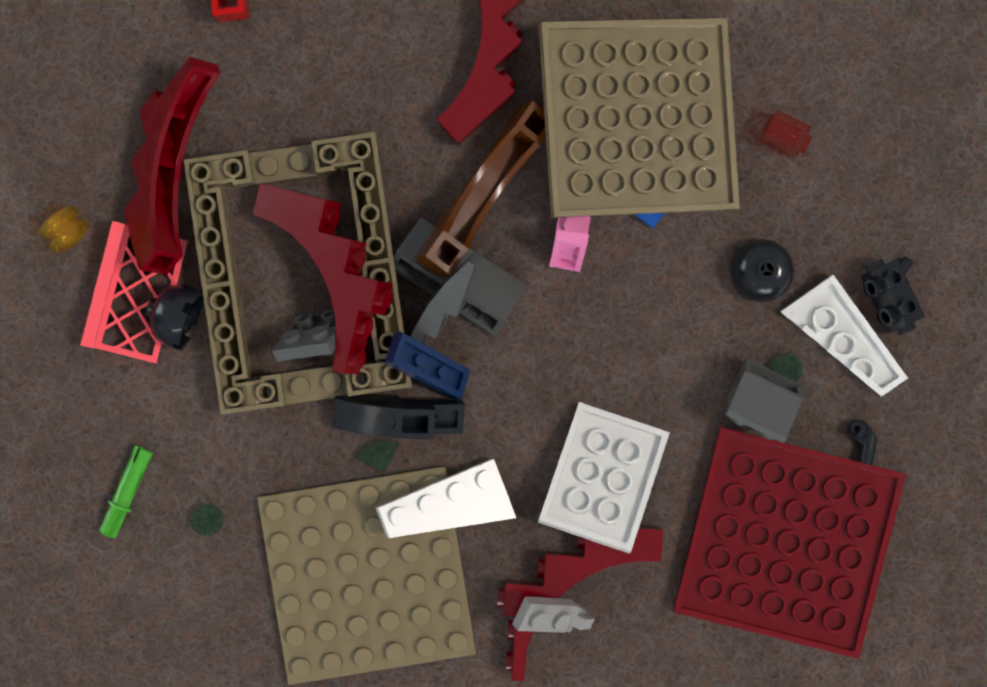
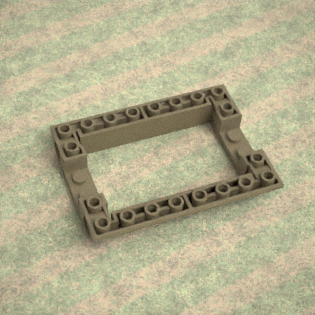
M375 132L311 141L312 144L253 153L246 150L184 159L220 415L330 399L335 396H355L412 387L411 376L385 363L394 332L404 333ZM348 172L358 241L367 243L365 248L366 260L362 266L363 275L393 283L391 289L392 301L386 310V314H373L372 340L375 360L365 361L359 375L334 372L333 366L253 377L226 190L260 185V183L268 184Z

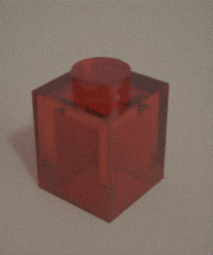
M776 110L772 113L759 142L794 158L799 152L804 154L812 140V136L808 135L812 126Z

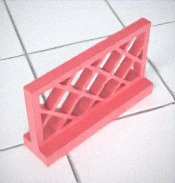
M112 221L80 345L157 364L162 343L154 337L149 324L140 311L148 305L149 301L138 307L128 290L145 281L153 296L158 298L159 295L156 294L148 281L149 278L158 273L152 272L145 276L144 272L139 270L136 257L133 256L127 246L130 236L128 225ZM180 239L183 256L175 265L173 276L170 272L168 273V277L171 280L170 286L177 285L188 240ZM127 251L131 259L123 263L125 252ZM133 262L142 279L126 287L119 276L121 268ZM119 282L123 290L115 294L117 283ZM125 293L134 310L118 318L111 307L114 298ZM137 312L146 329L129 337L120 321ZM111 313L115 321L107 325L109 314ZM116 323L127 339L116 346L102 343L105 330ZM149 332L155 342L152 355L139 352L132 340ZM129 343L130 346H131V348H132L133 350H129V349H125V348H121V347L124 346L125 344Z

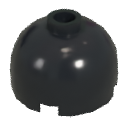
M759 239L750 241L737 250L731 260L729 272L732 284L740 295L750 301L762 303L775 300L787 291L793 280L794 266L791 256L784 247L775 241Z
M174 285L163 290L158 298L152 297L146 308V315L150 316L149 327L154 337L160 343L178 351H182L191 339V337L186 336V333L190 331L192 325L196 326L202 310L204 297L201 295L203 291L190 286Z

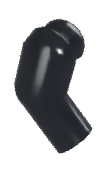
M855 420L849 426V433L859 446L857 461L873 465L877 436L865 421Z

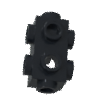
M905 256L899 262L895 259L886 264L883 259H880L865 266L867 273L861 276L864 282L863 291L872 299L878 311L877 319L879 323L886 327L888 333L896 330L898 336L915 329L914 322L925 317L905 276L913 265L912 260Z

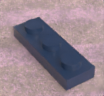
M394 332L385 360L386 364L452 399H462L470 369L403 332Z

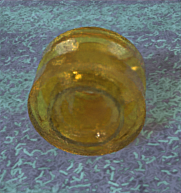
M74 205L62 208L52 214L38 230V234L43 240L52 239L49 247L54 253L65 251L74 246L85 236L90 228L85 219H76L79 211Z

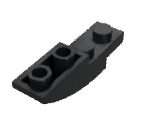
M398 395L335 396L333 426L336 429L379 437L434 439V434H463L465 404L463 399L399 400Z

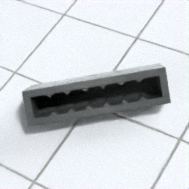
M420 217L393 257L395 271L430 295L435 296L450 276L438 278L414 259L436 227ZM469 248L459 265L475 251ZM482 257L467 303L460 314L496 336L528 285Z

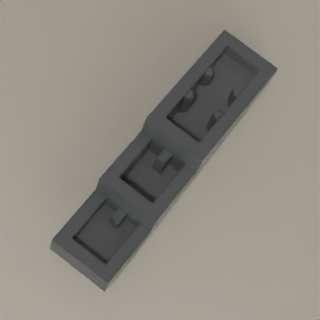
M478 248L455 269L428 304L412 332V338L426 344L428 336L433 338L438 336L445 326L449 315L457 318L467 303L485 250Z

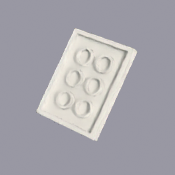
M579 402L538 523L630 554L670 432Z

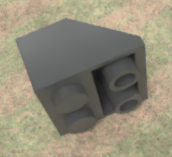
M746 358L729 389L725 415L739 426L747 425L757 430L768 440H778L785 443L803 401L804 385Z

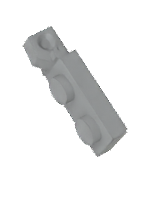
M525 596L512 625L517 631L565 633L571 632L573 627L579 630L590 629L595 618L591 617L585 608L575 603L572 599Z

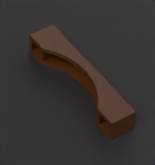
M530 101L519 106L414 259L438 278L453 274L468 252L478 228L498 196L546 138L544 109L536 102Z

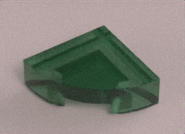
M389 440L373 442L365 447L358 454L357 458L385 472L399 443Z

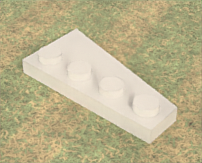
M833 274L780 311L881 397L908 379Z
M488 459L375 507L388 538L516 518L494 459Z

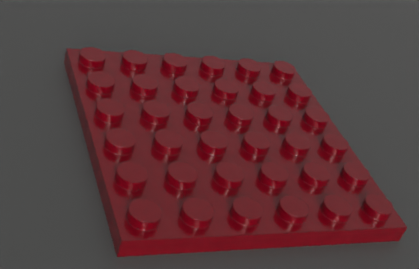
M719 426L673 612L859 659L906 474Z

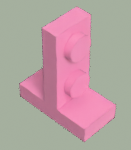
M591 217L558 218L549 267L580 272L587 249Z

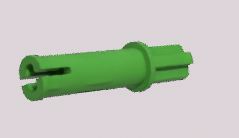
M134 445L131 457L124 469L112 500L109 499L107 502L110 506L99 529L102 535L109 538L117 537L127 512L132 511L130 507L131 502L154 452Z

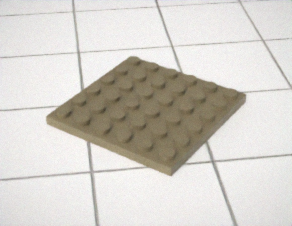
M727 18L541 22L539 24L551 218L740 209Z
M446 466L257 497L288 685L476 654L456 528L388 538L375 508L446 478Z

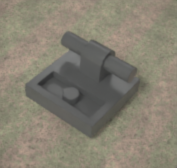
M330 309L324 313L313 315L311 313H303L294 319V323L281 336L280 341L272 350L276 361L335 354L336 322L334 310Z

